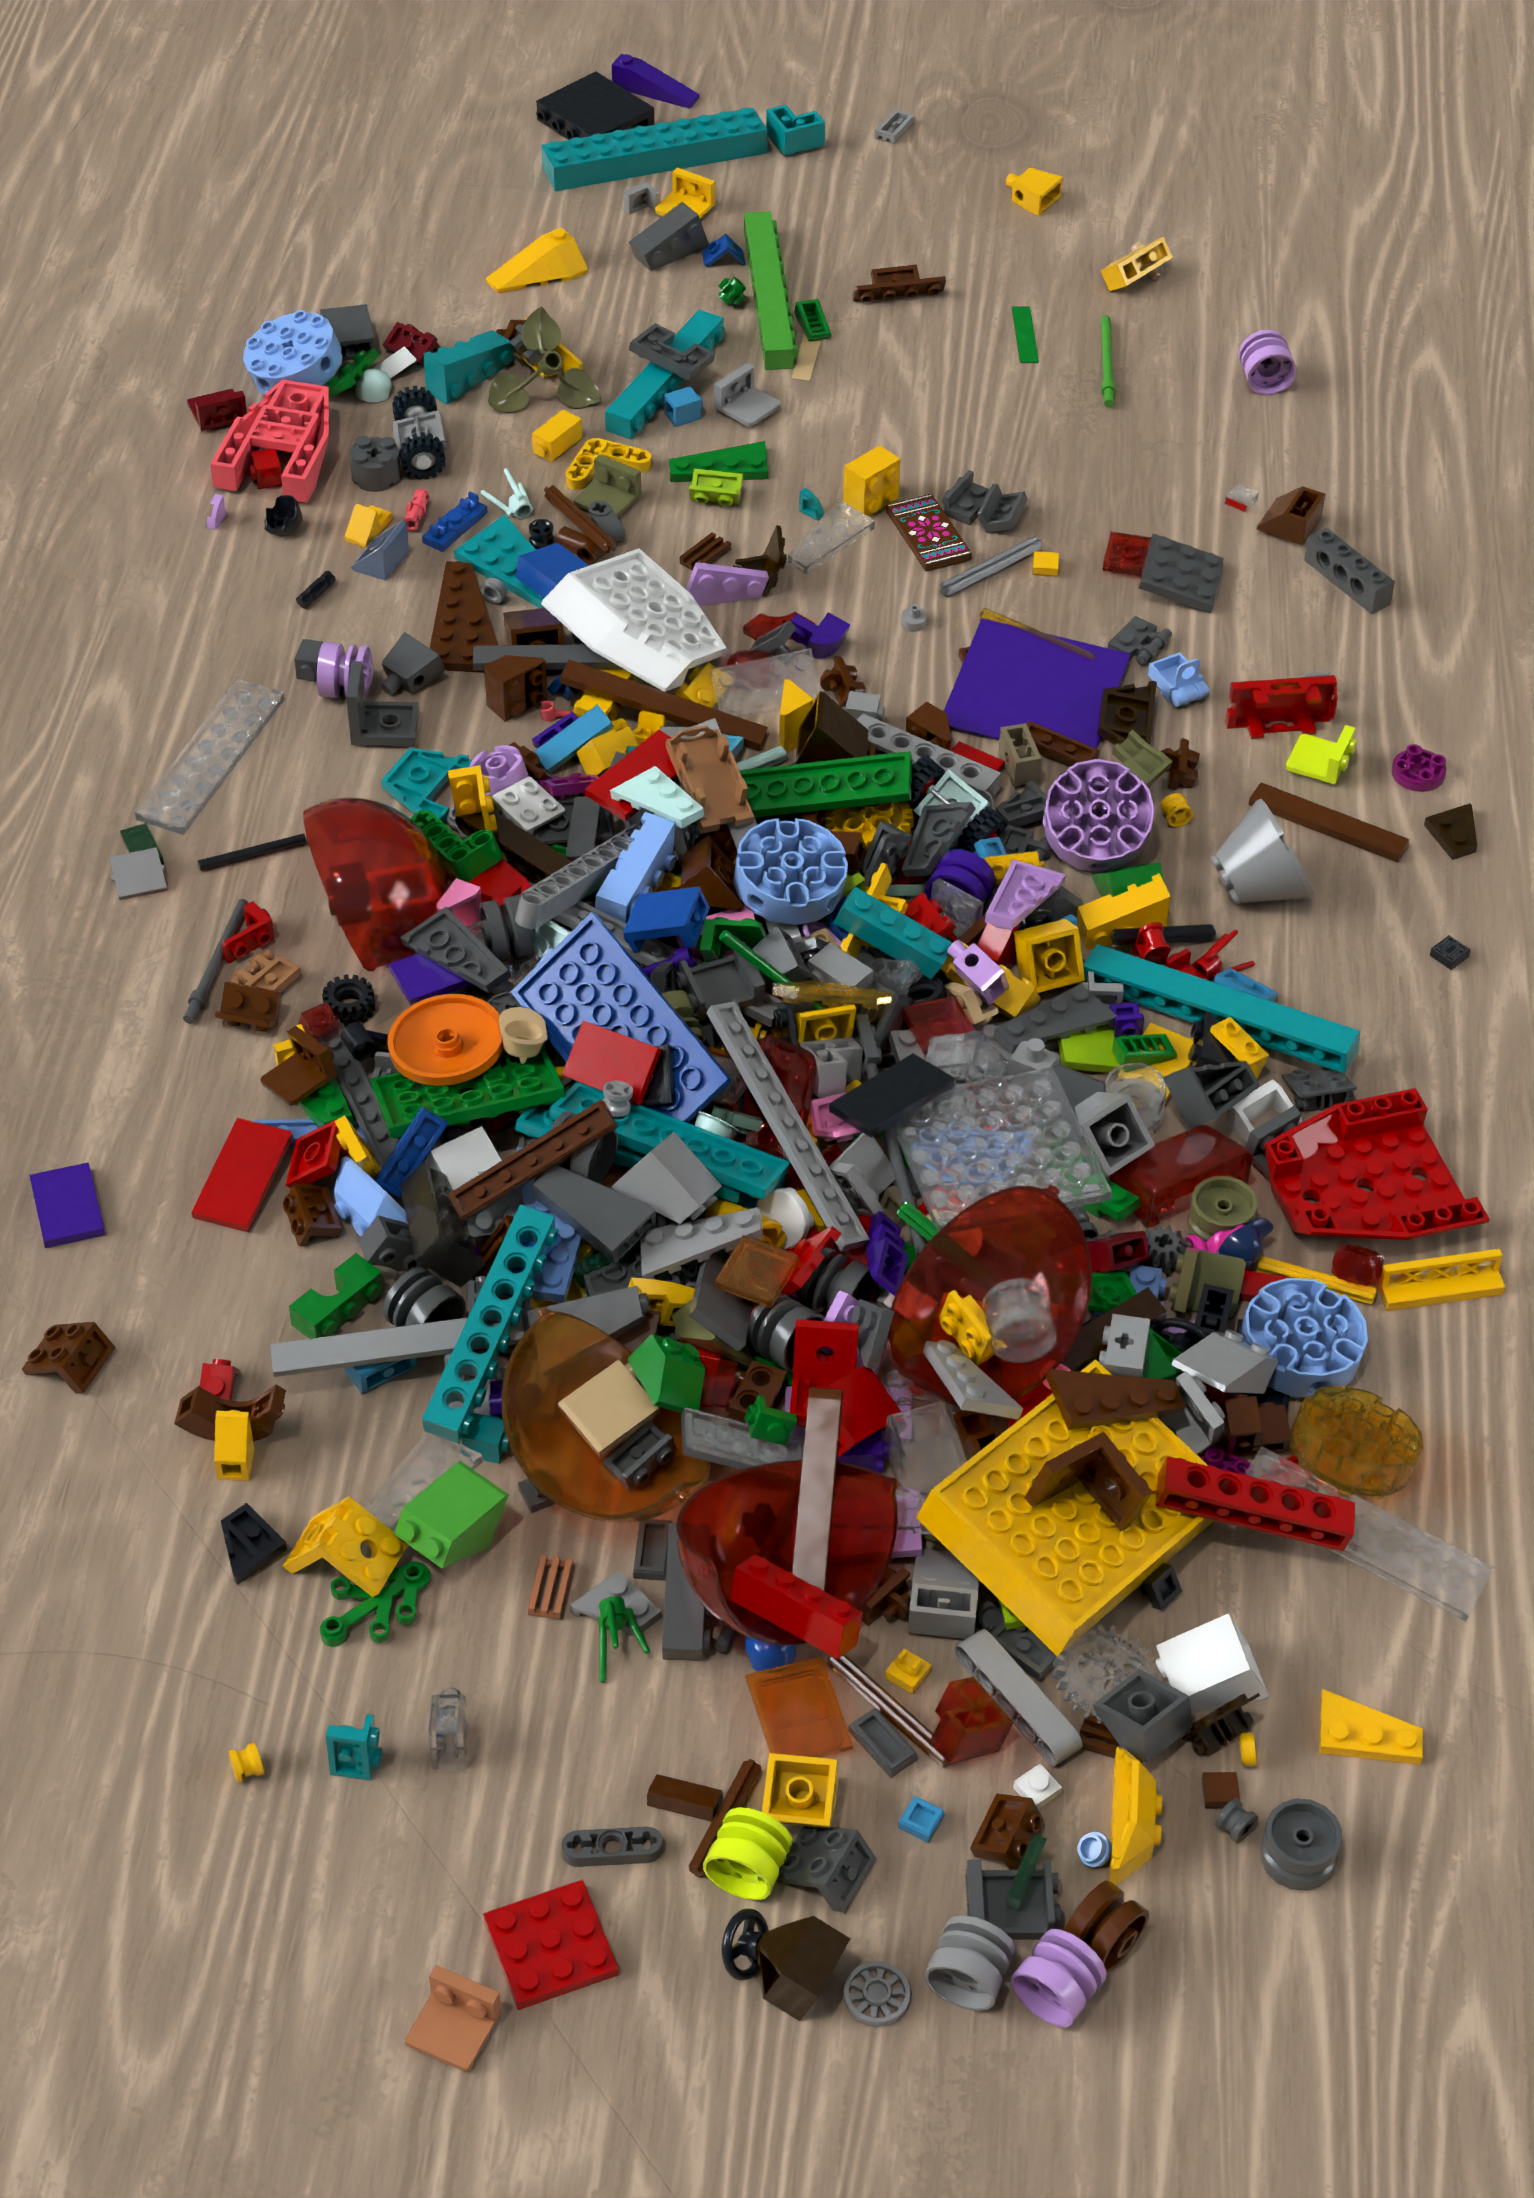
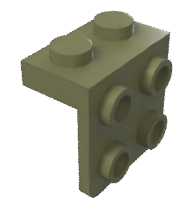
M1187 1247L1185 1254L1179 1253L1175 1271L1181 1272L1179 1284H1172L1169 1301L1175 1302L1173 1310L1184 1313L1186 1309L1197 1311L1203 1286L1206 1283L1234 1290L1228 1318H1233L1236 1315L1246 1261L1234 1256Z

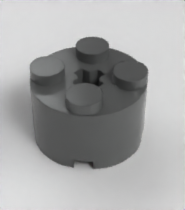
M360 436L356 439V443L351 447L349 453L351 476L354 484L356 482L360 484L361 489L371 492L387 490L388 485L392 483L395 486L401 478L399 449L395 444V440L391 437L369 438L367 436Z

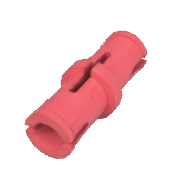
M417 489L412 501L406 507L407 514L404 521L407 523L408 531L417 530L420 520L426 514V505L430 499V494L427 495L428 491L425 489Z

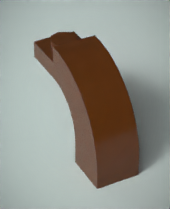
M276 1384L253 1400L238 1402L219 1398L198 1386L180 1399L174 1424L196 1436L215 1441L216 1411L237 1410L249 1412L253 1441L261 1440L273 1433L275 1421L282 1416L285 1410L284 1399L286 1390Z

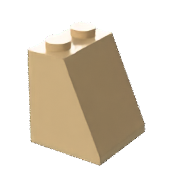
M619 1359L558 1403L561 1413L601 1461L660 1413V1408L653 1404L646 1390L637 1382L638 1377L630 1363L628 1362L626 1365H623Z

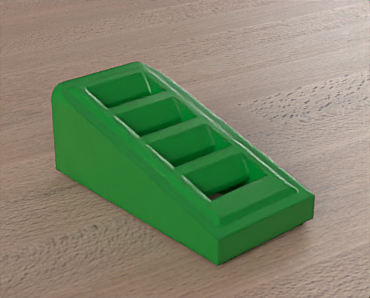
M819 299L796 302L794 313L807 339L813 341L831 338L832 334Z
M1166 1034L1120 1036L1113 1040L1112 1052L1123 1071L1177 1058V1053ZM1162 1044L1165 1050H1160L1158 1045Z

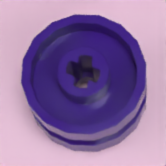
M953 850L945 853L939 861L934 873L926 884L925 894L929 901L933 898L937 901L944 911L941 913L943 916L952 915L961 921H969L976 918L982 911L986 900L995 887L996 877L991 866L977 854L966 850Z

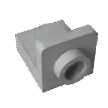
M1088 972L1087 982H1082L1086 989L1108 1008L1109 1004L1122 1003L1123 983H1095L1094 972Z

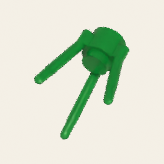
M618 1596L605 1598L599 1603L601 1615L598 1618L599 1681L601 1683L606 1681L607 1630L610 1631L612 1647L617 1649L619 1647L617 1631L623 1629L626 1626V1622H628L645 1654L650 1652L634 1618L633 1609L626 1608L624 1599Z

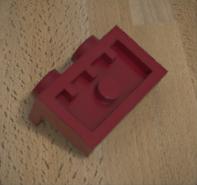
M399 322L395 324L382 344L386 350L392 353H396L405 346L417 359L415 363L421 366L424 365L423 353L429 351L438 352V348H441L437 343L438 339L429 332L424 334L411 324L404 325Z

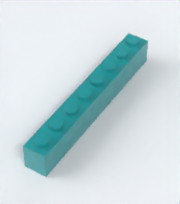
M699 309L677 332L674 341L669 346L683 353L696 343L713 351V348L725 336L724 317ZM650 362L605 411L606 431L632 439L637 432L642 430L644 424L650 418H653L655 412L664 405V394L678 390L682 382L687 379L680 378L677 374Z

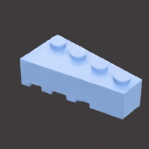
M644 812L641 818V830L635 829L630 836L631 843L628 851L622 850L615 870H610L596 894V909L627 923L638 894L652 893L655 887H660L664 875L667 871H672L676 861V857L673 855L675 821Z

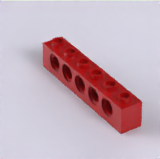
M1167 1456L1158 1473L1155 1502L1157 1507L1338 1551H1344L1354 1536L1355 1502L1338 1496H1328L1312 1492L1309 1489L1291 1487L1280 1484L1277 1481H1267L1250 1477L1244 1473H1234L1218 1469L1215 1466H1205L1186 1461L1182 1458Z

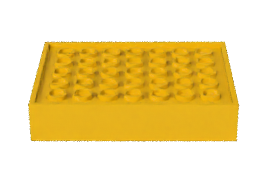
M1096 1359L1080 1371L1112 1375ZM1053 1394L930 1491L916 1516L1057 1657L1138 1588L1163 1562H1168L1215 1521L1155 1506L1158 1473L1167 1456L1182 1458L1189 1462L1208 1466L1157 1417L1068 1430ZM1103 1431L1117 1449L1126 1456L1130 1465L1147 1482L1148 1487L1153 1492L1132 1525L1123 1531L1117 1528L1081 1481L1034 1507L1024 1498L1045 1462Z

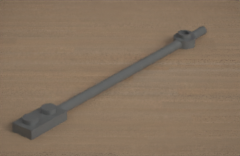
M856 1014L852 1038L863 1048L861 1072L862 1076L868 1077L869 1080L879 1074L877 1065L881 1064L882 1054L880 1047H876L875 1028L870 1026L868 1015ZM891 1125L883 1130V1135L902 1204L907 1201L915 1206L894 1126ZM909 1226L915 1248L917 1276L919 1278L923 1277L927 1295L933 1300L938 1301L941 1296L934 1271L939 1269L938 1254L933 1252L932 1247L926 1245L925 1239Z

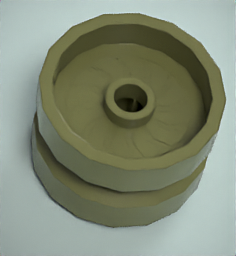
M1213 1176L1204 1179L1195 1186L1191 1195L1190 1211L1187 1219L1189 1235H1197L1207 1241L1219 1231L1232 1230L1240 1224H1249L1255 1219L1258 1207L1255 1193L1246 1183L1230 1176Z

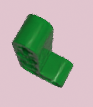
M429 810L419 811L410 819V824L420 844L459 880L469 881L502 858L501 849L492 831L489 829L479 830L465 840H462Z

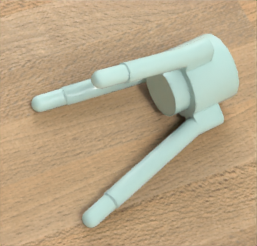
M505 468L504 473L515 493L509 498V507L485 490H481V494L505 511L510 518L515 515L518 519H524L532 513L534 508L529 502L523 484L519 482L517 486L508 468Z

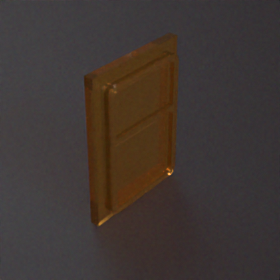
M823 1657L745 1675L770 1753L819 1758L853 1749V1744Z

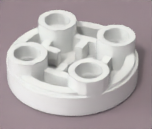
M791 1187L772 1190L764 1200L759 1199L755 1208L759 1207L763 1216L773 1219L783 1226L781 1228L786 1234V1239L782 1250L788 1247H795L797 1243L807 1237L809 1229L814 1226L813 1215L809 1213L805 1202L797 1194L796 1190Z

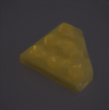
M811 980L773 984L772 995L783 997V1002L800 1004V1001L814 1002L815 1000L823 1001L822 1004L827 1006L859 1003L862 1004L863 1008L879 1009V1004L891 1003L892 992Z

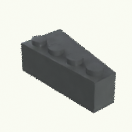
M669 1523L662 1642L663 1659L703 1661V1650L710 1649V1630H704L705 1618H711L712 1598H706L707 1587L713 1586V1567H708V1555L714 1556L715 1536H709L708 1524Z

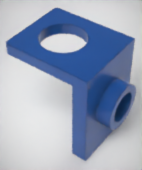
M725 233L718 240L711 242L702 251L704 265L709 267L727 252L744 265L743 250Z

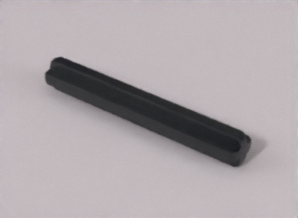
M1212 924L1163 926V936L1166 943L1212 941L1216 935L1215 927ZM1141 927L1113 929L1111 934L1113 945H1134Z

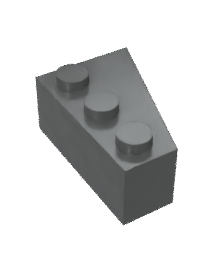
M684 202L678 204L629 241L635 258L650 271L699 252L709 246L699 215Z

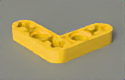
M591 438L584 443L566 470V486L572 490L584 489L594 476V459L599 454L640 470L641 473L651 469L652 455L644 449L600 438ZM615 454H622L623 456L617 457V456H613V455H615ZM582 463H591L590 465H582Z

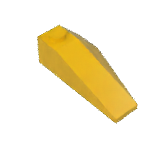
M561 227L539 237L486 277V283L496 292L503 293L525 289L527 284L540 283V286L548 285V280L560 278L561 282L569 281L588 273V268L575 238Z

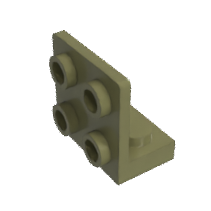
M599 454L594 459V480L574 499V504L588 510L591 502L605 501L611 506L618 518L641 495V471Z

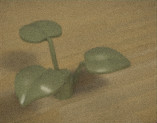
M539 307L530 314L521 331L524 346L530 351L539 349L540 353L544 355L539 362V369L522 384L519 378L512 373L498 375L491 383L488 403L492 408L500 412L513 413L520 411L529 401V394L524 387L542 372L546 375H553L557 372L558 379L562 382L558 387V396L561 402L569 408H584L598 403L601 399L594 381L583 370L570 368L566 371L565 376H562V357L558 352L551 351L560 343L561 331L545 309Z

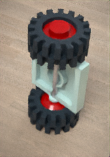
M925 755L912 764L911 800L906 802L915 808L914 812L918 816L921 815L924 806L972 802L976 809L952 844L955 846L959 844L966 851L974 853V844L979 840L995 837L1001 838L1000 835L1004 834L1007 827V820L990 807L991 804L951 770L948 769L945 773V769L929 756Z

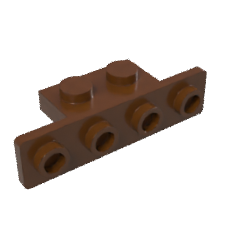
M917 264L872 269V284L855 286L852 297L853 301L869 302L872 299L883 298L889 300L897 296L914 297L924 293L934 295L944 290L946 277L920 279Z

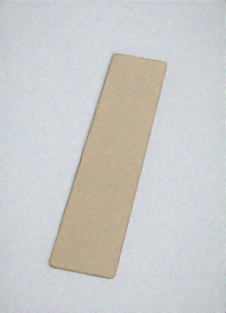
M804 333L792 379L810 381L821 339L809 341Z

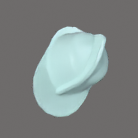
M704 1111L697 1113L694 1126L731 1140L741 1133L729 1123Z

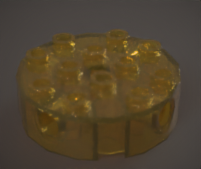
M1324 1386L1316 1389L1312 1396L1306 1397L1302 1402L1290 1431V1444L1302 1469L1310 1471L1318 1479L1336 1487L1340 1493L1348 1496L1358 1494L1382 1499L1384 1496H1389L1403 1490L1407 1485L1424 1448L1422 1433L1408 1414L1400 1408L1394 1411L1391 1407L1381 1403L1382 1397L1370 1391L1349 1386Z

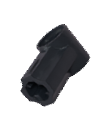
M360 1022L350 1023L341 1032V1039L355 1060L362 1061L369 1057L374 1058L376 1051L389 1053L388 1034L366 1030Z

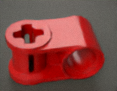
M1153 922L1140 928L1136 942L1133 945V956L1159 965L1166 964L1171 948L1165 942L1162 923Z

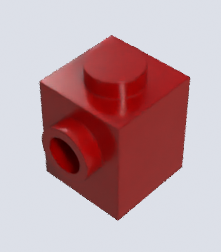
M266 449L251 452L252 465L249 466L251 481L256 480L258 489L282 486L281 465L276 450Z

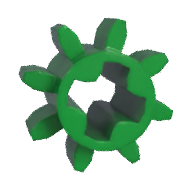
M733 277L731 280L724 278L718 285L721 289L718 296L727 305L731 306L733 303L740 305L745 300L746 296L743 292L746 290V287L736 277Z

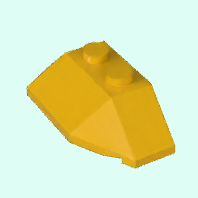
M1121 1747L1116 1748L1113 1769L1112 1849L1109 1867V1881L1116 1886L1152 1859L1154 1846H1160L1162 1826L1155 1824L1156 1815L1161 1816L1162 1795L1156 1794L1157 1780L1138 1759Z

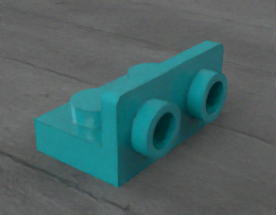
M373 1714L366 1715L363 1729H356L349 1725L328 1726L326 1744L330 1775L370 1781L373 1768H379L382 1758V1748L378 1747L380 1728L375 1727Z

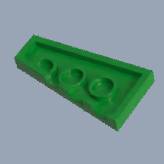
M765 441L669 459L670 482H692L694 469L743 474V480L768 479Z

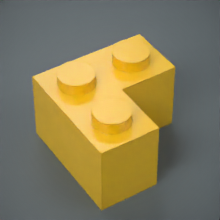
M628 726L617 732L614 729L591 739L576 754L586 775L590 774L600 777L609 769L616 751L626 754L627 746L639 745Z

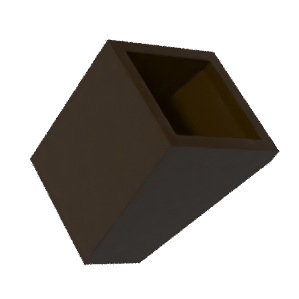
M819 691L799 726L795 764L867 756L871 743L868 742L869 730L826 693Z

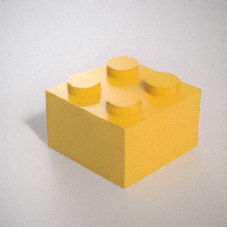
M879 445L844 466L843 506L862 519H865L898 499L901 459Z

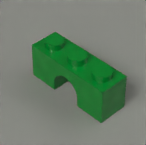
M353 1254L334 1270L336 1290L339 1293L333 1296H323L311 1288L289 1305L291 1325L309 1339L332 1336L338 1327L348 1319L354 1318L359 1310L369 1302L375 1301L384 1291L382 1272L359 1254Z

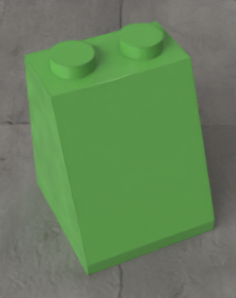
M459 1461L403 1507L394 1535L443 1569L490 1548L509 1494L462 1461Z

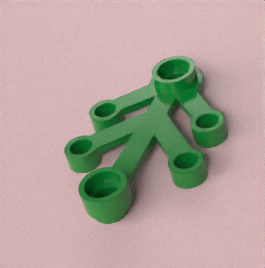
M408 1562L400 1569L394 1568L387 1581H392V1583L383 1587L380 1593L374 1597H371L358 1585L350 1584L349 1580L344 1577L334 1579L331 1582V1593L335 1599L355 1598L366 1600L341 1617L331 1616L326 1618L320 1626L322 1642L330 1647L343 1644L347 1639V1629L376 1609L375 1621L369 1626L370 1638L376 1643L387 1641L390 1636L388 1624L393 1598L404 1592L403 1603L399 1604L396 1608L397 1620L402 1625L414 1623L417 1617L415 1608L417 1593L423 1591L430 1581L428 1567L420 1562ZM341 1586H343V1587L346 1588V1589H344V1590H342V1591H337V1590H336L338 1587H341ZM405 1611L411 1612L408 1616L401 1615ZM338 1627L335 1630H329V1628ZM378 1629L385 1630L381 1634L374 1633Z

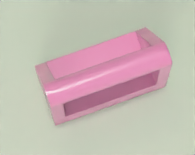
M456 878L437 903V912L444 907H447L449 910L453 909V914L474 935L478 934L481 931L479 905L482 902L481 887Z

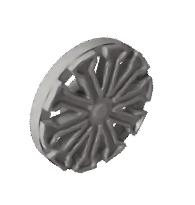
M873 1961L859 1965L848 1975L845 1981L843 1992L845 2007H847L850 2015L855 2020L864 2023L866 2026L876 2028L883 2025L890 2026L898 2021L908 2009L910 2002L908 1980L898 1968L885 1962ZM875 1970L877 1973L876 1977L872 1978L869 1971ZM887 1972L892 1974L889 1979H883L884 1974ZM856 1977H862L865 1984L857 1981ZM896 1983L902 1984L900 1988H892ZM854 1989L860 1993H850L849 1991ZM903 1997L904 2001H898L894 1998ZM862 2002L858 2007H854L852 2004ZM888 2006L891 2007V2008H893V2009H896L897 2011L894 2012V2013H891V2011H890V2009L888 2008ZM871 2007L870 2016L864 2015L863 2013ZM878 2008L884 2017L877 2018Z

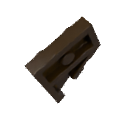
M1470 803L1425 818L1424 826L1452 860L1476 853L1477 839L1473 809Z

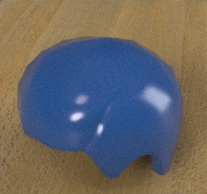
M768 1622L757 1625L746 1635V1640L744 1641L745 1652L754 1670L770 1675L782 1673L792 1666L796 1657V1646L791 1633Z

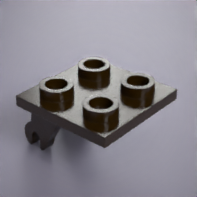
M776 525L763 555L736 559L735 564L739 566L733 565V567L767 571L769 579L762 596L766 597L771 587L774 588L776 586L778 572L785 567L787 555L784 554L785 538L782 537L781 526Z

